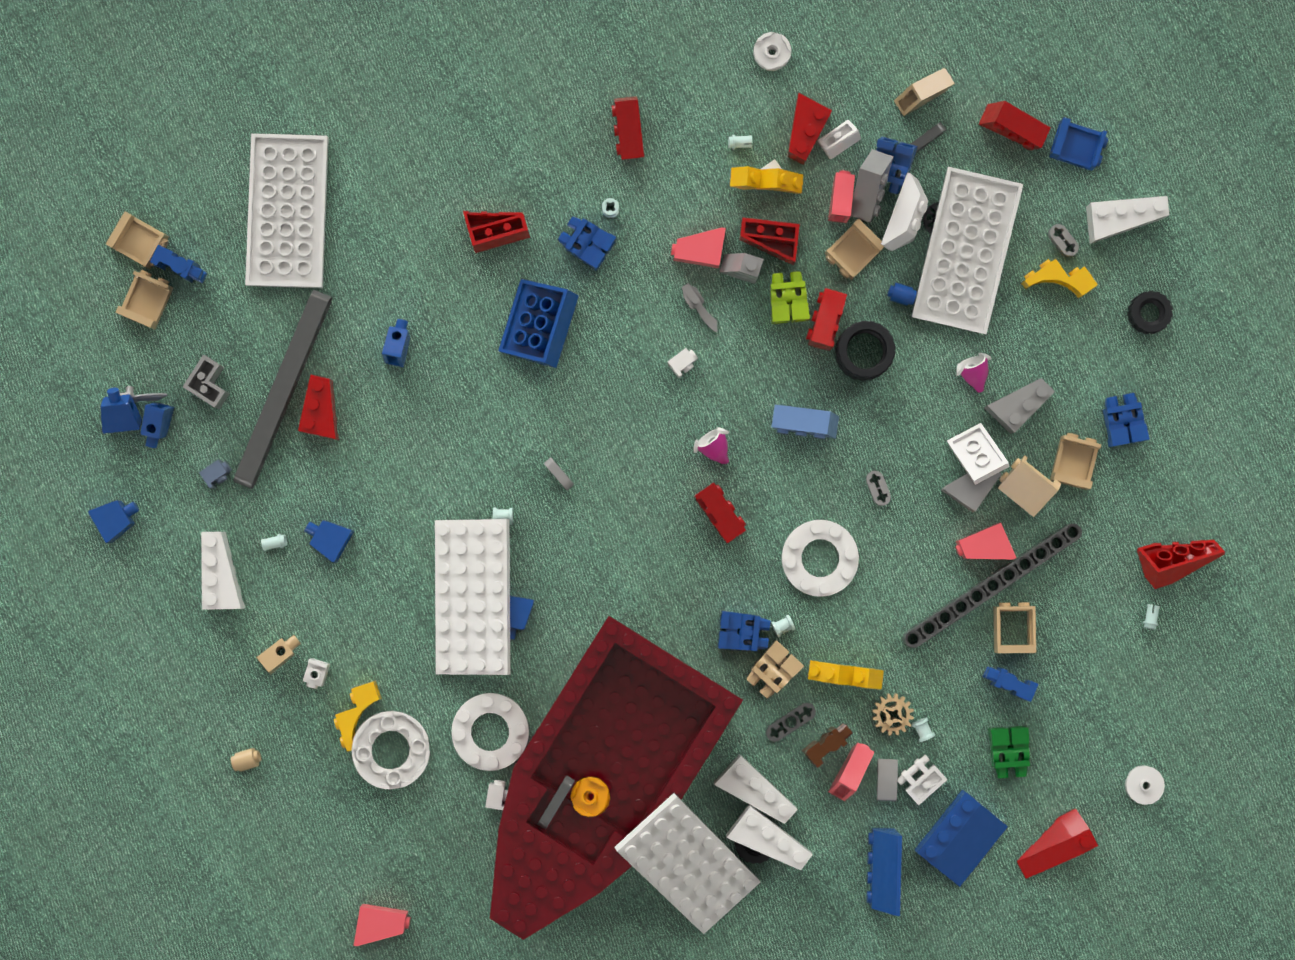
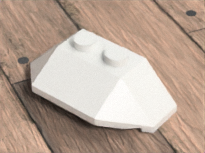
M907 173L881 243L890 251H894L914 241L917 231L921 227L922 217L927 210L928 199L919 180L911 173Z

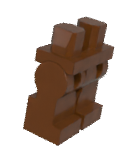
M842 723L837 728L831 726L818 742L813 740L802 749V752L815 767L818 768L823 764L821 759L830 751H837L841 746L844 747L848 744L846 739L853 732L846 724Z

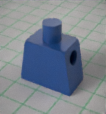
M397 319L395 327H389L382 351L385 364L404 367L410 341L409 331L406 330L408 321Z
M116 387L108 389V397H104L101 403L103 434L139 430L142 417L132 396L129 394L120 395L119 389Z
M158 402L145 405L141 435L147 436L145 446L157 448L158 440L167 436L174 411L173 406Z
M116 500L92 509L88 513L105 543H113L135 524L131 516L139 512V508L134 501L125 506L122 501Z
M322 520L319 526L309 522L304 532L313 536L310 545L333 563L338 562L354 533L351 529Z
M510 596L511 640H515L517 629L525 630L535 600Z

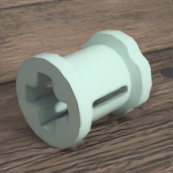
M608 198L602 203L604 216L615 218L618 215L619 204L615 199ZM614 205V211H607V206L611 207Z
M493 507V519H509V525H512L513 508L503 510Z
M786 615V618L777 622H771L778 638L787 631L796 630L789 615Z
M927 717L911 724L912 727H915L920 737L918 739L919 742L926 741L935 736V733L931 731L927 723Z

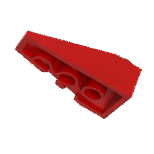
M1215 540L1191 541L1190 544L1172 542V545L1153 543L1137 548L1144 576L1154 589L1173 584L1225 555V551Z
M1075 808L1059 816L1047 831L1045 830L1042 836L1016 862L1025 879L1078 857L1097 847L1098 844L1089 827Z

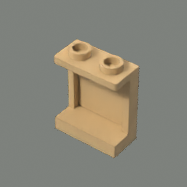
M125 211L106 245L151 269L152 266H155L150 261L157 246L160 245L166 248L169 236Z
M858 219L826 250L825 258L831 265L836 264L840 268L839 272L844 278L847 279L849 277L852 280L884 246L881 244L882 241Z
M141 270L140 273L134 271L133 275L135 277L122 307L118 306L115 313L155 330L173 287L169 286V281L158 277V280L151 278L152 274Z
M1072 433L1061 436L1050 481L1056 479L1061 484L1090 490L1093 483L1091 477L1101 444H1098L1097 440L1092 438L1078 439V435Z
M1024 455L1021 460L1017 458L1011 465L1013 469L1009 473L1004 472L1000 477L999 481L1001 483L998 489L1035 517L1058 492L1061 483L1056 479L1051 482L1026 461L1028 457Z

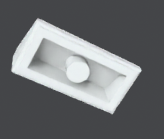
M847 120L817 141L828 158L833 159L858 142L861 136L859 130Z

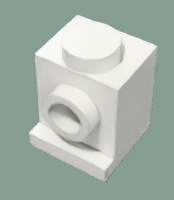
M685 348L670 359L667 364L676 376L680 378L682 377V371L687 373L694 367L693 363L698 357L692 350L688 351Z
M314 658L309 659L303 681L307 682L306 686L317 689L318 686H324L330 663ZM313 671L318 673L317 678L312 677Z
M494 780V783L490 782L485 808L504 809L503 801L506 800L508 790H505V781Z

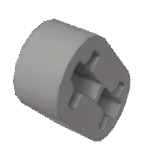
M1056 224L1049 229V239L1064 257H1072L1078 252V243L1063 225ZM1054 229L1056 231H1058L1059 229L1061 230L1062 233L1060 234V236L1062 237V239L1059 236L1055 237L1053 235L1055 233ZM1065 243L1068 246L1073 245V253L1071 251L1066 252L1065 249L1067 248V246L1065 245Z
M551 457L544 462V465L566 490H569L574 485Z
M879 471L868 473L865 480L874 503L879 506L888 504L891 495L882 473ZM872 474H874L875 477L879 476L880 480L877 481L879 486L878 488H876L874 482L871 483L869 480L872 478ZM878 489L887 496L884 499V503L881 500H877L879 496Z

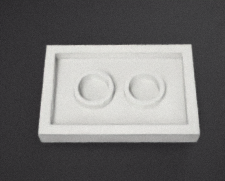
M981 423L947 441L949 447L975 485L1009 467L1008 461Z

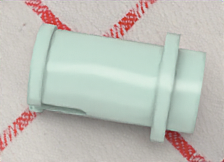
M732 135V137H728V147L732 148V150H735V148H752L751 135Z
M278 534L275 537L261 539V545L264 551L278 547L283 549L284 546H287V539L285 535Z
M1147 604L1146 618L1143 621L1144 628L1156 629L1160 606L1155 605L1152 613L1153 605Z

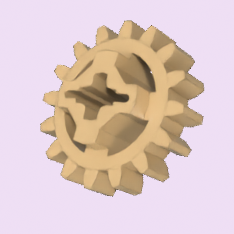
M889 693L886 696L887 699L879 697L881 703L875 702L874 704L877 706V709H872V712L876 713L872 720L878 721L875 726H882L880 730L882 733L888 730V735H891L892 731L896 735H899V730L906 732L905 726L911 727V724L908 722L909 719H914L910 715L914 709L908 708L911 703L909 701L904 703L905 697L902 696L898 699V694L896 693L893 698H891ZM888 702H895L893 706H885ZM903 707L905 709V718L901 713ZM886 709L889 711H895V714H897V716L900 719L894 717L890 719L891 716L886 711ZM881 711L884 713V717H885V719L883 720V722H882L881 717H880V712H881ZM893 723H901L899 726L890 727Z

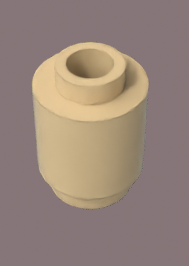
M254 748L235 753L231 757V765L234 771L242 772L258 767L259 762H261L260 752Z

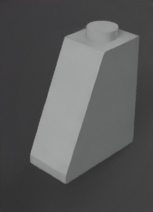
M747 253L725 254L719 273L755 284L764 259Z
M999 472L976 485L968 473L944 486L941 491L971 512H975L1001 476V473Z

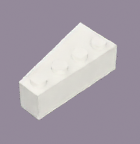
M1168 196L1091 202L1086 206L1090 244L1169 216Z
M201 532L202 610L244 609L245 605L242 600L240 585H238L235 566L232 562L226 532Z
M740 754L714 781V785L784 824L798 810L795 805Z
M750 804L726 834V838L799 870H802L813 855L810 850Z

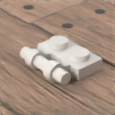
M926 755L920 759L917 758L914 761L915 764L907 771L904 770L897 779L900 785H903L906 781L909 782L910 786L905 791L918 805L947 781L946 777L934 764L927 769L925 764L930 759ZM918 770H921L923 774L917 780H914L912 776Z

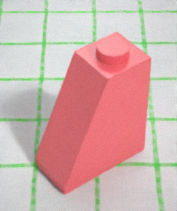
M841 170L839 173H835L828 221L847 223L851 217L855 175H852L849 171Z
M721 227L677 239V244H673L671 255H674V261L719 268L726 228Z
M1001 523L994 524L956 541L957 546H955L959 557L962 556L963 559H1016Z
M857 743L853 746L828 792L843 801H846L857 791L874 751L862 743Z
M362 904L359 910L354 946L403 934L405 929H409L411 917H408V911Z

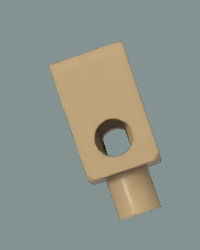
M295 635L285 642L281 638L256 658L271 675L295 655L292 650L301 643ZM281 648L285 649V653L282 656L277 654Z

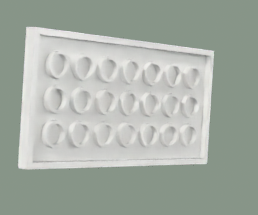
M251 134L246 286L323 288L328 136Z
M947 167L911 317L987 334L1023 184Z
M509 519L435 520L436 674H510Z
M675 793L614 847L626 861L703 934L761 882Z

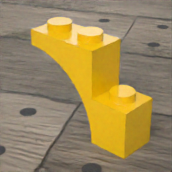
M749 166L731 168L730 187L742 190H774L802 194L803 174L779 168L757 169Z
M1049 259L1039 265L1041 268L1035 273L1032 270L1024 276L1026 280L1021 283L1025 289L1039 283H1056L1071 290L1078 298L1098 285L1085 266L1081 269L1076 267L1068 273V276L1057 259L1051 262Z
M810 660L808 679L881 690L884 670Z
M376 680L352 688L350 698L357 707L335 714L334 724L337 730L340 729L342 735L340 742L347 752L352 750V742L361 714L369 705L382 699Z

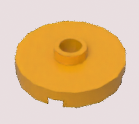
M595 777L583 778L576 782L571 792V801L575 811L586 817L598 816L603 813L610 801L607 785ZM590 793L594 795L593 800L589 799Z

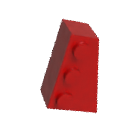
M798 93L787 157L804 165L832 110Z
M637 96L614 99L615 105L611 107L612 116L617 119V124L614 125L615 136H619V144H616L617 155H621L622 160L644 157Z
M1007 101L987 104L978 124L1023 145L1025 149L1031 151L1042 148L1051 127Z
M463 211L475 253L530 238L523 212L487 213V211H481V213Z
M743 217L739 240L794 266L800 224Z
M825 288L823 292H819L816 302L819 303L818 311L814 310L811 319L814 325L812 329H808L806 339L809 340V346L827 351L833 348L834 338L838 331L847 294Z
M310 374L298 427L299 432L339 440L334 387L331 379Z
M713 482L697 493L694 498L727 544L746 531L744 528L746 523L741 516L737 517L733 512L736 510L729 500H725L723 497L725 493L719 485H715Z

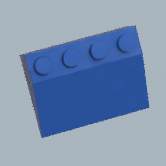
M521 279L498 351L534 363L557 368L579 295L568 289Z
M961 790L914 850L960 887L1008 826L968 793Z
M871 828V833H868V844L871 845V852L867 854V863L870 864V872H867V884H870V891L866 893V902L869 903L872 909L900 916L902 836L895 828Z

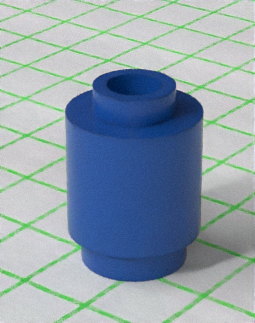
M895 282L894 286L890 285L887 296L890 297V301L908 306V304L913 305L917 291L913 290V287Z

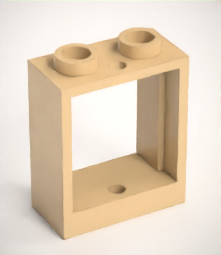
M1018 602V606H1011L1010 603H999V606H993L994 653H1036L1035 606H1030V602ZM1000 611H1027L1028 645H1001Z

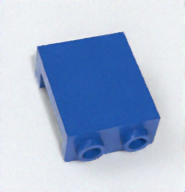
M1063 117L1059 122L1049 157L1090 171L1095 169L1096 166L1099 167L1103 157L1100 155L1102 148L1105 149L1108 142L1106 137L1107 131L1098 132L1070 123L1071 119Z

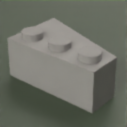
M871 150L859 169L852 201V217L870 223L875 216L878 217L881 210L879 204L885 193L884 188L894 156Z
M1040 378L983 408L1012 434L1055 391Z

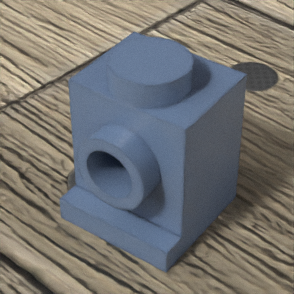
M216 460L200 471L199 474L210 489H215L217 487L215 483L221 484L227 480V475L230 474L232 469L226 461Z

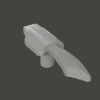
M689 283L681 287L683 298L691 309L696 308L707 326L714 332H717V320L703 307L704 298L698 289Z
M127 386L126 392L120 393V395H131L134 403L158 401L167 396L166 393L134 396V388L132 386Z

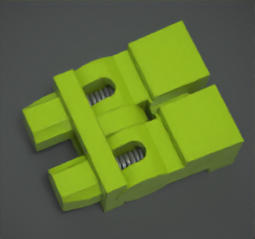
M800 271L791 272V282L787 283L783 282V273L772 275V284H770L771 324L789 323L790 316L791 323L810 320L805 281L802 280Z

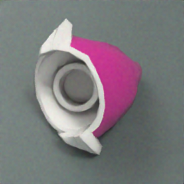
M978 353L979 356L965 359L957 365L956 376L961 374L964 380L978 393L984 391V385L989 372L988 360H991V356L985 353Z
M717 427L718 429L708 432L699 441H695L694 453L700 451L713 461L721 464L729 463L727 455L728 443L725 435L729 431Z

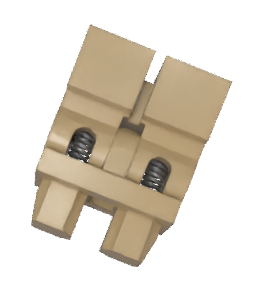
M777 640L758 659L746 678L753 686L762 679L766 684L759 692L766 698H769L775 692L778 693L804 667L792 654L785 657L789 651Z

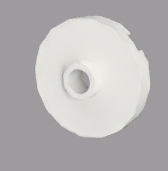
M769 32L757 39L753 55L761 68L776 71L782 69L788 63L791 57V46L784 35ZM769 50H774L776 53L770 55Z
M1144 765L1137 766L1129 772L1125 780V789L1132 800L1147 805L1153 804L1163 795L1165 784L1159 771ZM1145 782L1148 783V787L1146 789L1143 788V783Z

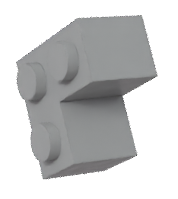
M203 354L184 383L183 388L217 409L222 407L230 394L214 384L224 367Z

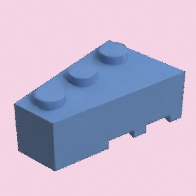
M775 405L772 428L781 434L796 432L795 435L807 437L808 434L814 435V438L825 439V437L836 439L839 416L831 411Z

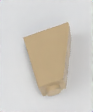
M943 68L911 84L894 102L902 115L906 116L946 92L955 83L947 70Z

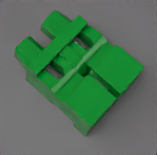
M1029 727L988 728L992 767L995 768L997 778H1008V768L1014 767L1015 777H1027V766H1030Z

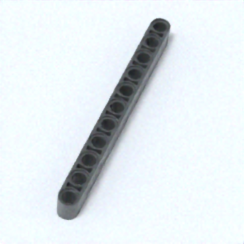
M313 290L310 294L235 473V483L250 489L254 488L332 302L331 296L317 290Z
M1077 524L1064 525L1016 557V559H1013L907 630L902 637L903 643L911 648L920 646L1077 541L1082 535L1081 527ZM1070 527L1075 529V536L1072 538L1067 534ZM1053 538H1057L1059 540L1060 544L1058 548H1054L1052 546L1051 542ZM1038 548L1044 552L1041 559H1038L1035 555ZM1022 559L1028 562V566L1024 570L1020 567ZM1007 569L1012 573L1010 580L1004 578V572ZM991 580L996 583V588L993 591L988 589V582ZM974 591L980 593V599L976 602L972 599ZM960 601L964 603V610L962 612L956 610V604ZM946 612L949 616L948 621L945 623L940 621V614ZM926 623L932 624L933 630L931 633L927 634L924 632V625ZM912 633L917 637L914 644L908 642V636Z

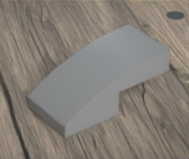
M878 759L877 801H896L898 760Z

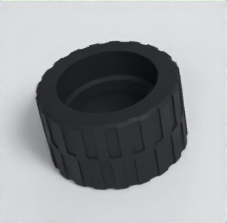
M865 320L852 324L842 333L836 343V362L844 374L854 380L865 381L878 378L888 370L893 363V358H895L896 346L893 336H891L887 328L874 321ZM858 334H871L882 345V359L872 368H859L848 357V344Z

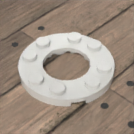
M813 520L798 526L790 533L783 546L782 567L785 575L795 588L811 596L822 597L838 593L852 581L858 568L859 554L853 537L845 528L828 520ZM816 539H824L831 542L839 554L837 568L825 577H816L809 574L802 564L804 547Z
M484 693L469 699L460 707L452 724V741L459 756L472 767L485 771L500 770L514 763L525 750L529 738L528 720L523 710L511 698L497 693ZM486 713H495L502 716L509 727L507 742L500 749L494 751H486L479 748L474 743L471 735L474 721L480 715Z
M397 711L381 712L368 718L357 730L352 742V760L360 776L371 785L382 789L402 788L414 782L425 770L430 756L429 739L422 725L413 717ZM387 731H397L403 734L410 747L406 762L394 769L380 767L372 756V744L381 733Z

